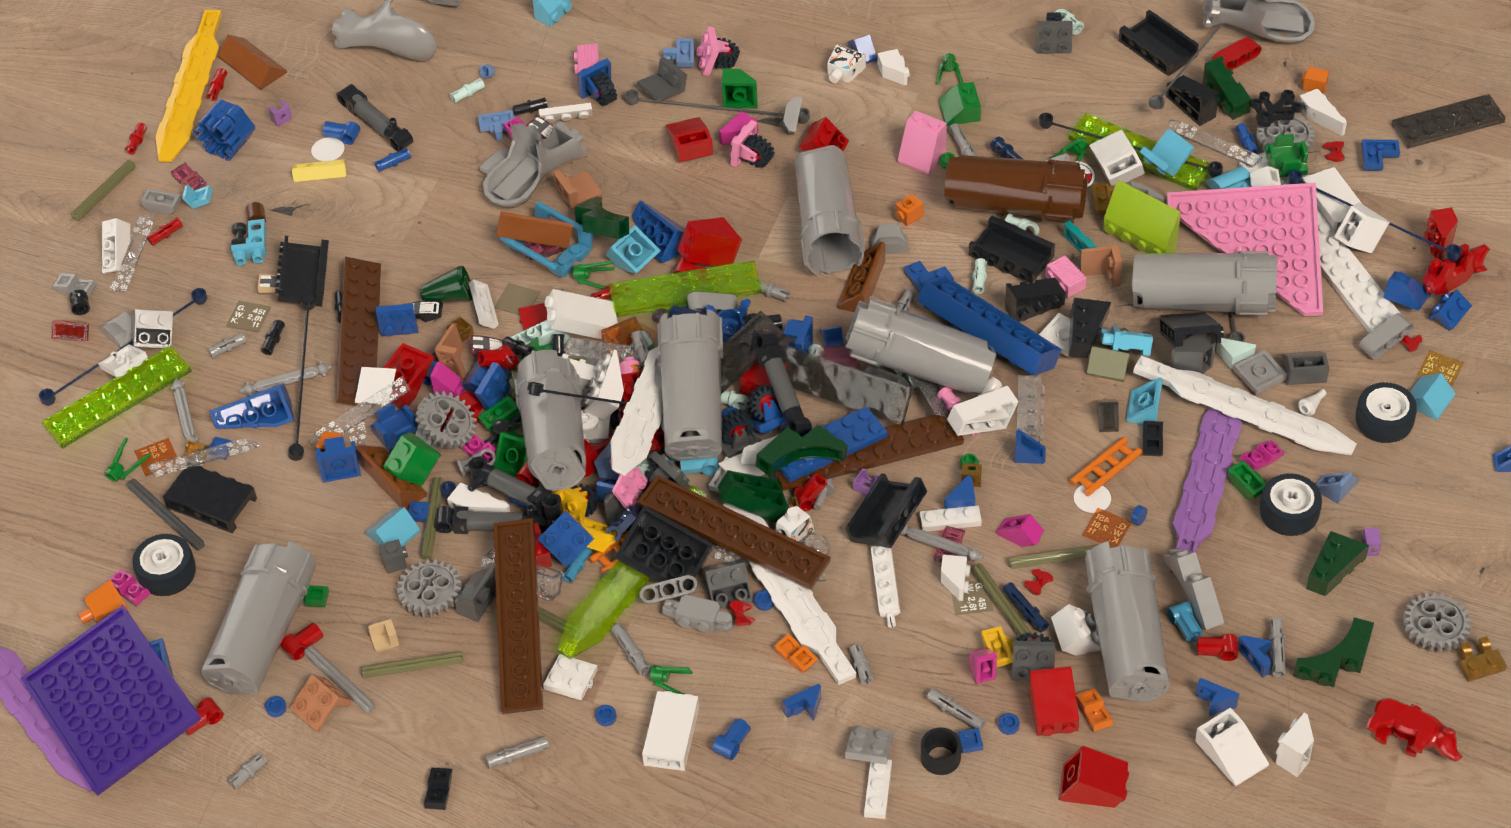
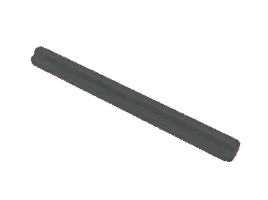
M136 479L128 481V488L192 547L200 550L205 546L204 541Z

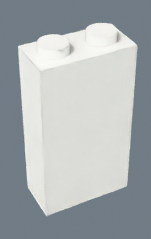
M1335 167L1302 178V181L1316 183V188L1352 205L1361 203ZM1316 191L1317 209L1334 231L1337 232L1351 207Z
M553 289L545 299L550 329L612 341L619 330L613 301Z
M657 691L642 753L644 766L685 771L699 712L698 696L676 694L670 691Z

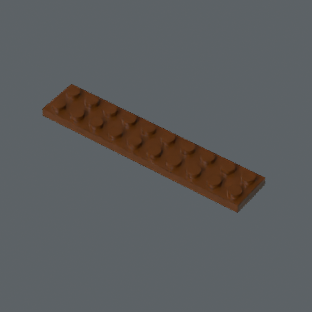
M346 256L343 264L336 402L374 409L375 404L355 403L361 368H377L379 324L376 307L380 304L381 263Z
M944 413L945 416L935 414L884 427L888 431L887 438L848 455L842 462L835 461L790 483L780 470L775 473V476L782 490H787L805 485L815 473L821 474L825 479H830L861 471L862 468L869 469L963 445L964 438L962 435L957 436L947 420L948 414Z
M660 475L655 477L637 501L638 507L643 508L645 505L696 535L810 590L830 563V556Z
M530 518L493 523L502 714L542 710L543 690L534 520Z

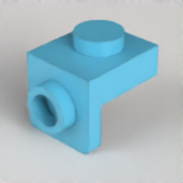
M186 185L182 198L192 209L210 203L213 189L208 185L194 191L189 185Z

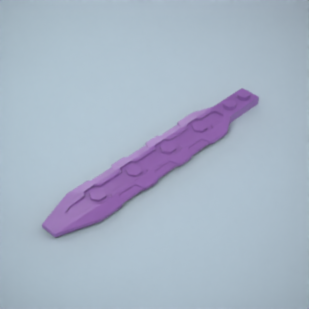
M1211 407L1204 414L1199 431L1200 437L1191 458L1192 464L1189 475L1185 479L1183 486L1184 492L1179 508H1177L1173 521V527L1178 539L1176 548L1181 550L1188 549V551L1197 552L1198 546L1213 532L1219 500L1222 499L1225 478L1232 463L1235 442L1238 441L1242 426L1241 419L1232 418Z
M0 647V698L5 703V708L12 716L16 717L26 730L25 733L32 742H36L47 756V761L60 776L91 792L92 788L23 683L21 678L29 673L26 665L15 652Z

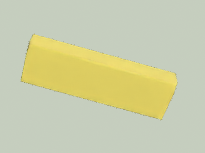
M346 160L294 164L292 168L294 182L345 177L347 174Z

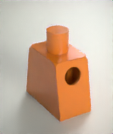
M109 580L84 598L87 609L78 613V616L83 624L93 619L98 623L123 605L127 611L128 608L111 580Z

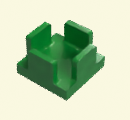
M1294 134L1277 135L1274 144L1265 145L1268 166L1278 169L1279 177H1288V173L1291 170H1299L1303 175L1308 174V150L1305 141L1293 143Z

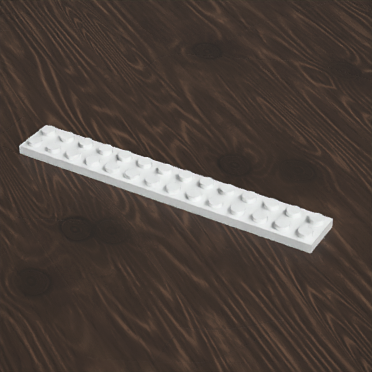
M1265 152L1259 154V158L1255 157L1253 159L1251 157L1240 161L1239 167H1245L1252 173L1268 166ZM1280 177L1281 185H1289L1288 177ZM1317 209L1321 273L1368 333H1371L1394 314L1400 312L1390 300L1383 298L1384 292L1346 244L1334 237L1336 232Z

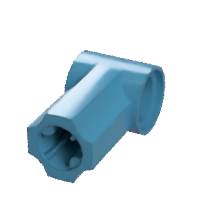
M1188 601L1167 608L1170 622L1173 625H1177L1186 641L1193 642L1202 636L1203 631L1195 620L1192 607Z

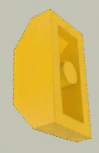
M579 516L578 522L594 537V540L587 548L605 552L611 544L616 542L614 538L617 535V531L611 530L610 533L606 532L609 525Z
M999 626L981 631L984 649L990 648L997 655V667L1013 663L1014 640L1004 635L1002 627Z

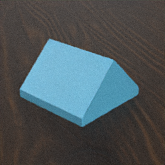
M1442 373L1421 376L1410 391L1416 400L1417 411L1435 420H1438L1456 394Z
M1161 377L1131 390L1126 417L1128 422L1143 424V421H1157L1163 381Z
M405 507L393 508L369 528L365 535L379 546L399 539L402 547L421 530Z

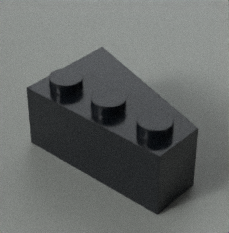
M1185 75L1180 76L1167 90L1166 97L1197 125L1201 126L1216 118L1219 98L1218 91Z
M1055 277L1035 280V283L1029 284L1024 281L1020 282V285L1014 286L1008 283L1006 284L1005 309L1010 317L1018 322L1026 321L1031 317L1065 305L1066 292Z
M1082 298L1073 299L1070 314L1068 356L1088 358L1091 347L1094 345L1108 317L1111 302Z

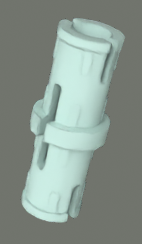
M478 78L472 83L462 85V88L450 93L452 101L457 103L466 97L473 96V93L485 88L484 82L481 78Z
M982 258L975 261V270L972 274L974 280L972 290L976 294L984 292V283L987 279V261Z

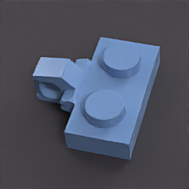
M677 38V47L664 48L663 58L665 57L669 61H676L677 67H694V39Z
M513 110L478 115L480 131L495 132L496 141L503 140L502 131H506L503 124L514 119Z

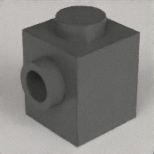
M399 539L380 545L388 574L407 568L405 558L408 557L405 546L401 547Z

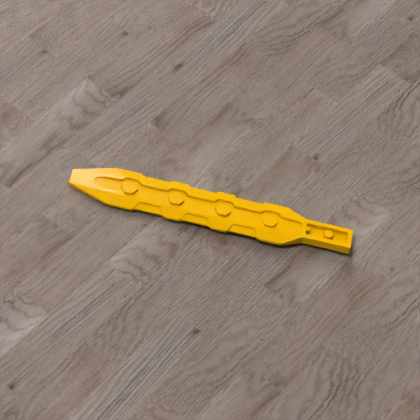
M204 10L197 34L185 46L179 72L176 73L175 84L171 96L167 100L166 111L155 136L159 162H172L190 140L196 113L200 109L201 98L210 78L209 73L219 50L215 36L222 18L221 10Z

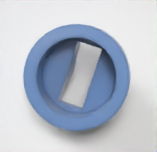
M489 64L480 67V75L484 79L491 78L495 74L494 67Z

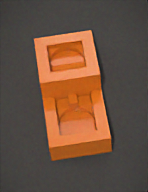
M789 633L773 647L783 659L802 673L818 661V658L805 645L801 646Z
M1095 688L1076 694L1078 704L1094 732L1113 726V719L1105 709L1104 701Z

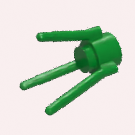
M951 53L945 54L942 57L936 84L940 83L944 69L948 72L955 69L959 82L962 84L963 79L959 70V64L956 63L955 55Z
M1079 137L1050 158L1070 151L1072 155H1079L1076 161L1080 162L1086 155L1087 143L1083 138Z
M613 261L575 265L573 271L574 279L578 280L579 284L605 289V286L587 281L586 279L590 278L591 272L614 270V267H599L611 265Z
M124 438L104 475L113 482H117L119 479L124 480L129 473L146 461L151 454L148 453L124 472V466L118 463L128 441V438Z
M652 666L650 680L655 681L656 687H661L676 694H684L664 684V682H668L670 673L692 674L693 672L689 667Z

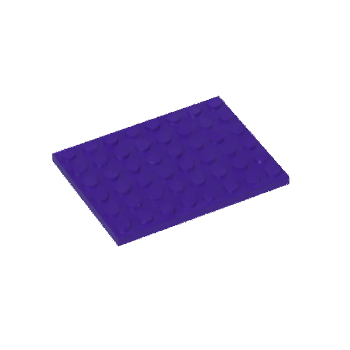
M123 605L21 678L97 796L202 720Z

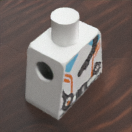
M837 44L827 64L829 80L832 83H837L839 80L851 82L866 68V55Z
M798 506L790 507L787 510V513L777 521L775 530L800 543L815 532L811 517Z

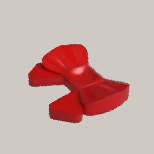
M1326 142L1323 145V149H1332L1333 152L1325 155V158L1333 162L1343 161L1345 159V156L1342 154L1344 142Z
M1406 335L1400 342L1405 344L1410 352H1414L1419 347V343H1422V336L1418 335L1411 339Z
M1041 569L1032 570V574L1037 579L1035 581L1026 580L1024 584L1031 594L1040 595L1041 588L1046 583L1054 581L1050 573L1041 571Z
M739 600L732 601L729 604V608L734 613L736 625L746 626L754 622V618L745 616L743 613L752 608L750 604Z

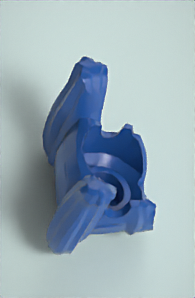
M743 299L738 309H725L716 313L714 306L706 305V313L707 309L722 318L723 343L731 340L738 341L744 336L745 328L743 321L747 316L750 299Z

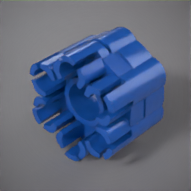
M219 99L198 122V126L193 131V134L197 136L201 133L197 139L200 142H204L203 147L206 148V152L211 155L218 154L221 158H225L226 161H230L251 137L255 130V125L240 106Z

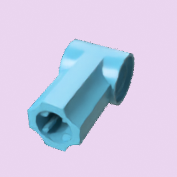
M718 456L715 458L680 461L683 474L702 472L704 475L712 476L719 469Z

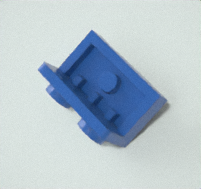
M1457 289L1451 293L1448 291L1440 298L1441 302L1431 308L1430 311L1432 313L1428 316V319L1437 318L1450 331L1458 324L1472 305Z

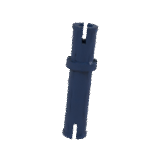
M1012 582L1004 586L1003 592L1023 612L1024 618L1030 621L1039 632H1044L1049 627V623L1040 615L1039 609L1033 607Z

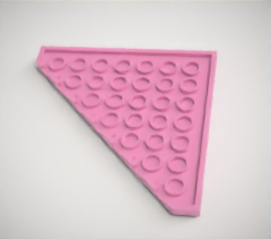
M1316 183L1167 192L1168 205L1181 212L1180 221L1221 253L1269 251V255H1277L1276 295L1303 316L1323 315Z

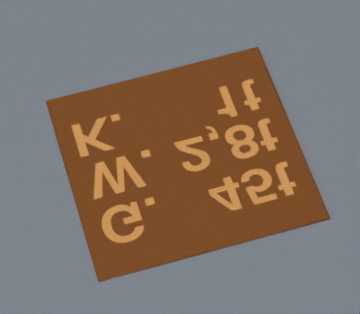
M169 438L134 451L138 461L148 453L151 454L141 464L145 476L166 469L167 466L165 465L167 464L174 466L176 463H179L175 462L178 460V457ZM157 465H158V468H159V465H160V468H161V469H158V470L156 471L155 468H154V466H157Z
M1097 508L1082 536L1099 543L1109 541L1111 548L1118 547L1132 522Z

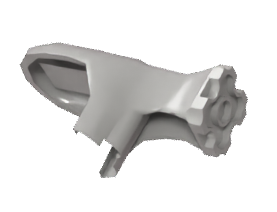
M385 0L375 13L366 17L360 16L353 9L345 8L342 11L341 18L333 22L332 34L336 35L334 43L335 47L338 48L373 46L386 49L394 54L418 62L432 58L436 53L437 44L433 35L422 24L405 16L398 15L394 8L390 7L393 0Z
M1204 0L1203 26L1210 28L1226 23L1247 30L1256 36L1283 43L1305 41L1313 33L1316 24L1313 14L1305 5L1296 0ZM1284 32L1289 33V37H1282L1281 34Z
M561 121L553 125L551 134L546 139H542L535 125L527 127L524 124L511 125L513 141L508 156L499 162L484 180L485 196L492 203L501 207L514 208L526 203L546 174L566 162L583 157L587 153L586 148L582 145L584 142L583 136L575 129L570 130Z

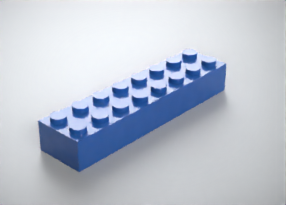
M945 275L924 282L917 299L919 303L923 304L924 308L937 313L938 317L948 320L954 327L962 329L967 334L986 340L987 345L993 347L996 354L1007 358L1013 365L1023 368L1029 375L1035 376L1054 369L1061 353V348Z

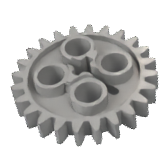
M1295 114L1293 120H1275L1269 127L1258 126L1256 140L1259 141L1258 145H1263L1262 150H1265V145L1275 143L1277 135L1294 134L1293 143L1305 141L1309 152L1310 147H1313L1315 141V130H1313V125H1309V120L1303 121L1304 117L1297 118V114Z
M437 391L433 395L429 393L427 397L422 399L415 413L418 415L415 421L420 422L418 428L424 429L421 434L428 435L427 441L433 439V445H436L438 442L440 443V448L446 445L448 450H450L452 446L455 449L459 446L463 447L471 440L475 434L474 430L477 428L474 424L477 419L472 418L475 412H469L471 406L464 405L465 399L459 401V395L454 398L452 392L447 396L445 391H442L441 394ZM452 408L453 411H452L451 415L449 416L448 420L446 421V425H445V427L443 428V430H442V432H441V431H440V428H441L442 424L444 423V421H445L446 418H447L446 415L449 413L450 409Z
M427 559L426 564H422L421 561H418L419 566L417 567L412 564L411 571L405 569L406 575H400L401 581L397 582V593L403 608L407 607L408 612L414 610L415 616L422 612L423 617L430 613V616L433 617L434 612L441 615V610L444 609L448 612V606H455V598L458 594H461L463 586L460 574L457 573L456 568L452 569L451 564L446 566L444 560L438 564L437 559L430 563L429 559Z
M1433 592L1432 597L1425 593L1424 598L1418 595L1416 601L1412 599L1410 605L1406 606L1403 615V625L1406 626L1405 632H1410L1409 639L1416 638L1415 644L1423 643L1422 649L1430 646L1431 652L1434 648H1438L1439 653L1442 652V648L1450 652L1451 646L1458 649V645L1464 643L1465 639H1468L1472 628V619L1469 618L1470 612H1464L1465 605L1458 606L1460 600L1451 601V595L1448 598H1444V593H1441L1440 597H1437L1436 593Z

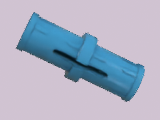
M586 547L569 564L562 575V579L565 582L573 583L577 574L584 569V564L592 553L590 548Z

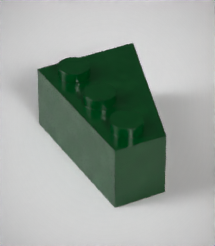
M1220 56L1205 63L1202 84L1219 92L1218 106L1226 115L1234 120L1250 113L1252 99L1242 84L1235 81L1232 76L1234 72L1232 69H1227L1223 63L1225 61L1224 57Z
M1330 531L1309 574L1306 589L1323 596L1328 595L1342 582V579L1348 573L1353 572L1360 562L1362 563L1366 560L1369 545Z

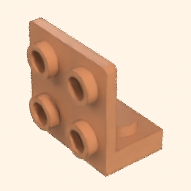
M560 169L553 172L555 187L571 209L596 196H602V191L587 171L571 178L563 175Z
M1119 246L1082 249L1081 273L1084 276L1107 274L1108 280L1112 281L1113 287L1121 286L1122 258Z
M451 324L441 341L436 345L435 352L439 362L443 363L461 379H464L466 371L460 356L464 351V347L456 324Z
M312 674L290 706V709L315 731H320L335 707H339V705L348 707L352 700L325 677Z

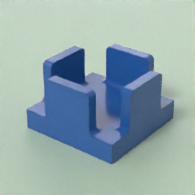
M806 315L803 321L788 320L783 335L786 337L796 338L795 343L782 344L785 354L784 360L796 362V368L800 369L805 357L809 354V346L813 344V317Z
M393 403L376 412L378 421L370 425L372 432L390 454L401 435L410 432L416 434L418 429L417 421H415L416 416L410 408L404 405L403 408L396 411Z
M343 436L324 440V452H321L320 447L316 448V459L323 483L361 476L355 441L351 442V447L345 448Z

